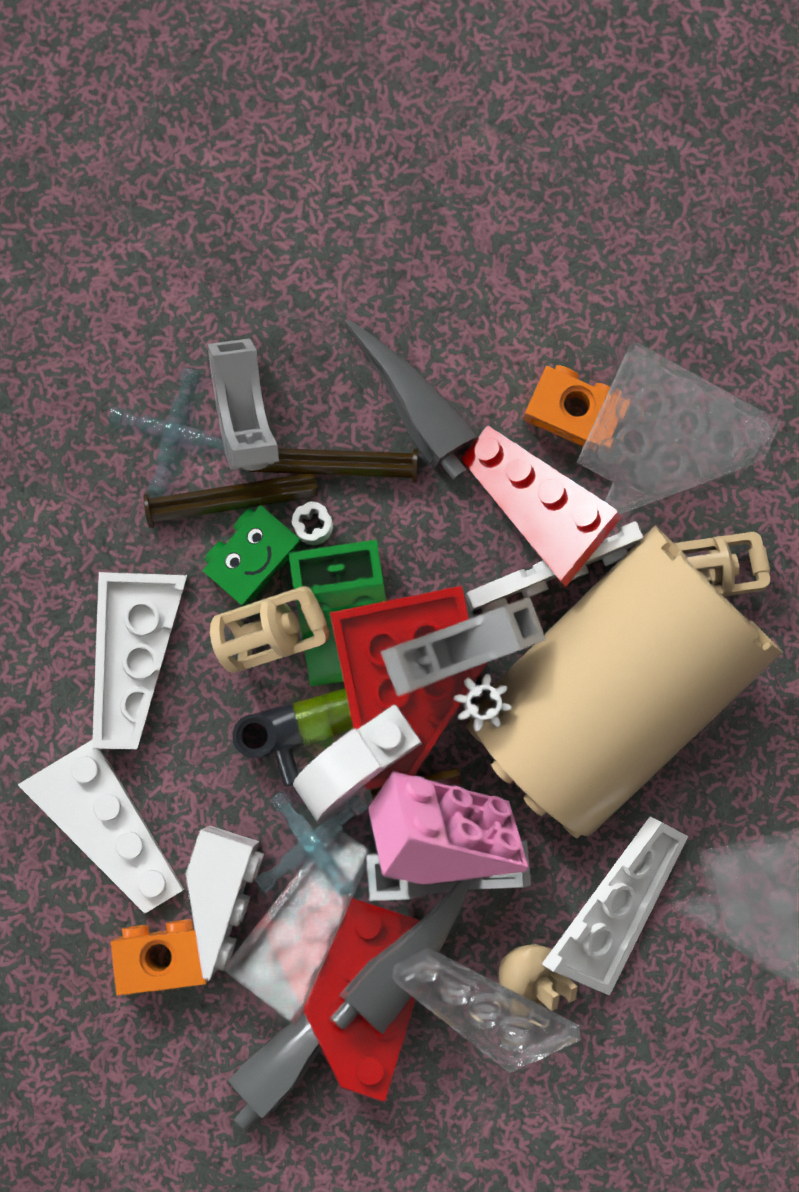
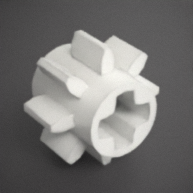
M488 674L483 677L482 684L477 687L471 679L464 680L469 692L466 696H454V700L463 703L465 709L457 718L462 720L470 716L475 719V731H480L483 720L489 719L493 726L499 727L500 721L496 716L499 710H511L510 705L501 703L500 695L506 691V685L497 689L491 687V677ZM482 690L487 692V699L493 701V708L484 710L481 716L478 715V707L471 704V698L480 696Z

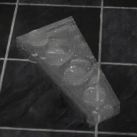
M333 825L224 968V971L295 1026L366 869V855L371 854L368 848L335 825Z
M426 948L393 966L392 981L508 1073H512L580 1041V1025L430 948Z

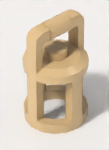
M756 532L674 543L684 554L710 550L706 555L687 557V561L709 582H712L715 585L714 587L724 597L763 591L770 584L769 573L771 571L766 548L763 546L761 536ZM748 544L750 547L748 552L751 567L757 581L735 584V576L739 575V562L737 555L731 554L729 546Z
M306 586L216 615L210 624V638L214 653L220 664L231 673L243 671L323 645L330 636L327 621L318 600H316L312 590ZM293 600L300 601L301 609L310 630L313 631V637L299 641V621L295 613L287 605V602ZM260 613V620L245 625L240 620ZM225 624L235 636V639L227 642L224 636ZM266 644H269L272 648L252 655V649ZM238 654V659L236 660L232 655Z

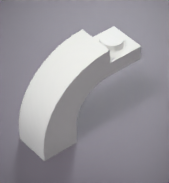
M394 704L360 729L356 730L354 728L323 751L301 771L294 780L293 786L317 823L323 824L355 802L357 798L354 794L363 785L421 745L422 742L399 708Z

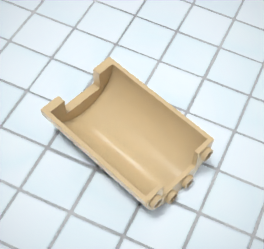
M655 525L544 634L546 640L534 644L492 686L497 689L506 685V691L500 695L501 703L511 706V710H499L496 716L500 721V726L495 727L490 723L489 719L483 720L480 731H475V719L469 716L470 721L466 724V727L479 742L484 744L496 760L492 764L494 771L508 784L514 781L526 793L524 800L534 812L540 816L547 812L559 821L575 838H579L581 835L590 836L769 667L783 651L752 620L748 621L687 561V556ZM487 692L474 704L478 707V715L481 716L484 710L493 708V701L488 700L486 697Z

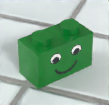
M262 505L255 512L251 508L246 510L235 522L233 528L237 532L226 544L219 541L204 558V561L208 564L202 571L242 606L249 605L289 560V553L296 552L302 545L301 540Z

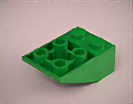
M377 539L289 553L294 589L306 586L312 590L330 631L329 639L325 644L305 650L311 687L344 682L330 613L386 601ZM296 600L302 640L313 637L314 634L310 630L301 609L300 601Z

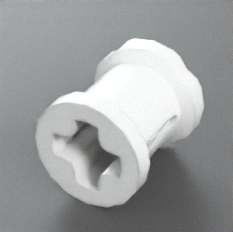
M307 502L305 505L298 507L292 517V525L296 535L302 542L308 545L322 544L332 533V519L327 513L325 506L318 502ZM313 513L319 514L320 523L324 525L323 528H315L312 534H307L305 525L301 523L303 518L311 519Z

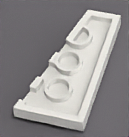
M634 521L621 527L622 530L618 534L605 538L572 580L588 574L589 571L586 565L601 559L605 566L618 562L628 552V548H631L643 538L637 522ZM542 560L533 565V568L525 571L522 569L471 590L466 593V598L472 612L481 608L483 614L508 605L506 598L522 592L524 599L548 590L546 582L557 577Z
M99 572L93 749L137 750L187 575Z
M93 740L18 784L144 913L184 890L102 749L92 748Z
M649 817L542 965L558 974L610 995L688 836Z

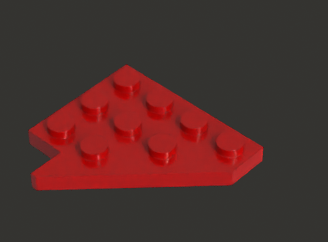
M462 586L330 613L353 728L356 730L360 729L395 704L422 742L421 745L365 784L366 790L383 787L393 771L410 776L415 775L461 704V702L454 700V696H466L469 692L464 680L469 678L475 683L488 663L480 664L397 696L393 682L388 675L387 666L381 651L469 620Z
M312 885L298 927L265 916L261 917L260 926L340 1088L385 1102L420 984L383 1034L377 1031L360 1014L353 1019L344 1031L330 1018L345 1002L339 996L340 993L362 968L421 920Z

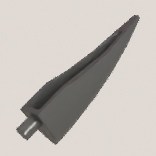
M351 320L346 321L345 326L384 382L409 437L433 471L443 466L453 481L461 477L467 470L456 455L478 438L447 400L408 362Z
M473 878L459 880L421 921L383 952L370 960L340 993L339 996L345 1002L330 1019L344 1031L353 1019L360 1014L377 1031L383 1034L389 1024L407 1004L439 954L463 906Z
M304 1013L282 1028L260 1047L228 1079L232 1087L247 1103L234 1118L237 1124L245 1131H248L259 1117L263 1119L269 1117L299 1084L321 1049Z

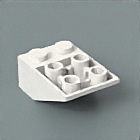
M213 826L200 830L186 872L203 978L208 980L212 978L218 969L224 971L226 964L228 965L237 939L229 937L232 926L238 927L239 923L243 921L250 900V896L243 894L246 882L252 883L253 879L257 878L264 856L263 853L257 852L260 841Z

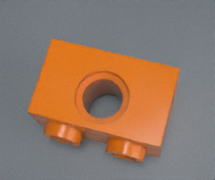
M546 365L522 420L601 455L607 446L626 401L619 398V392L608 385L595 383V386L578 380L580 375L570 368L556 365L555 369ZM569 398L582 400L586 405V414L579 417L570 415L565 410L564 401Z
M186 919L167 922V930L150 933L149 925L122 928L123 936H118L110 941L116 996L207 984L209 980L203 978L193 920ZM162 944L170 950L172 955L170 965L158 966L151 960L150 950L153 945Z

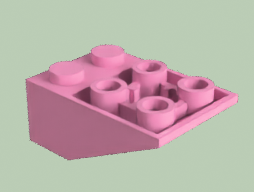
M393 771L368 807L383 876L425 885L526 872L529 868L508 800L465 790L458 786H449L426 780L419 776H410Z

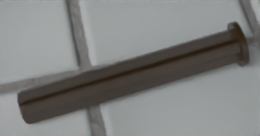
M278 448V462L268 464L263 469L248 470L250 472L403 477L412 478V483H417L418 448H414L413 453Z
M313 473L154 498H150L147 493L143 494L148 527L154 528V522L316 497L318 495L316 476Z

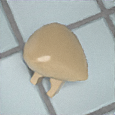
M538 944L525 945L514 948L502 958L498 972L499 984L504 999L513 1012L529 1013L542 1004L553 1011L558 1008L559 994L566 997L569 1002L576 1000L578 986L570 978L542 965L552 949Z

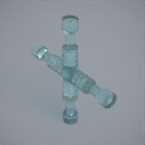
M182 368L180 375L181 387L178 397L173 400L167 421L148 415L143 417L131 415L118 407H113L111 410L109 423L119 426L124 424L140 428L141 432L163 437L156 459L159 461L155 477L150 480L147 490L149 492L160 495L165 494L167 487L166 475L169 465L174 463L179 442L203 448L205 445L219 449L225 454L222 439L207 435V431L184 426L190 407V402H188L192 386L196 384L199 372L193 369Z
M280 792L272 799V804L278 812L284 813L289 820L288 826L300 842L281 857L282 861L272 870L260 874L255 879L256 883L267 893L275 886L276 880L288 870L292 872L307 858L311 857L321 872L327 873L331 878L336 893L340 897L348 895L353 890L354 885L347 876L342 875L337 869V862L325 844L344 829L342 827L343 824L354 815L362 814L369 806L357 794L349 800L348 806L337 816L331 815L313 830L304 816L296 813L292 807V800L286 792Z

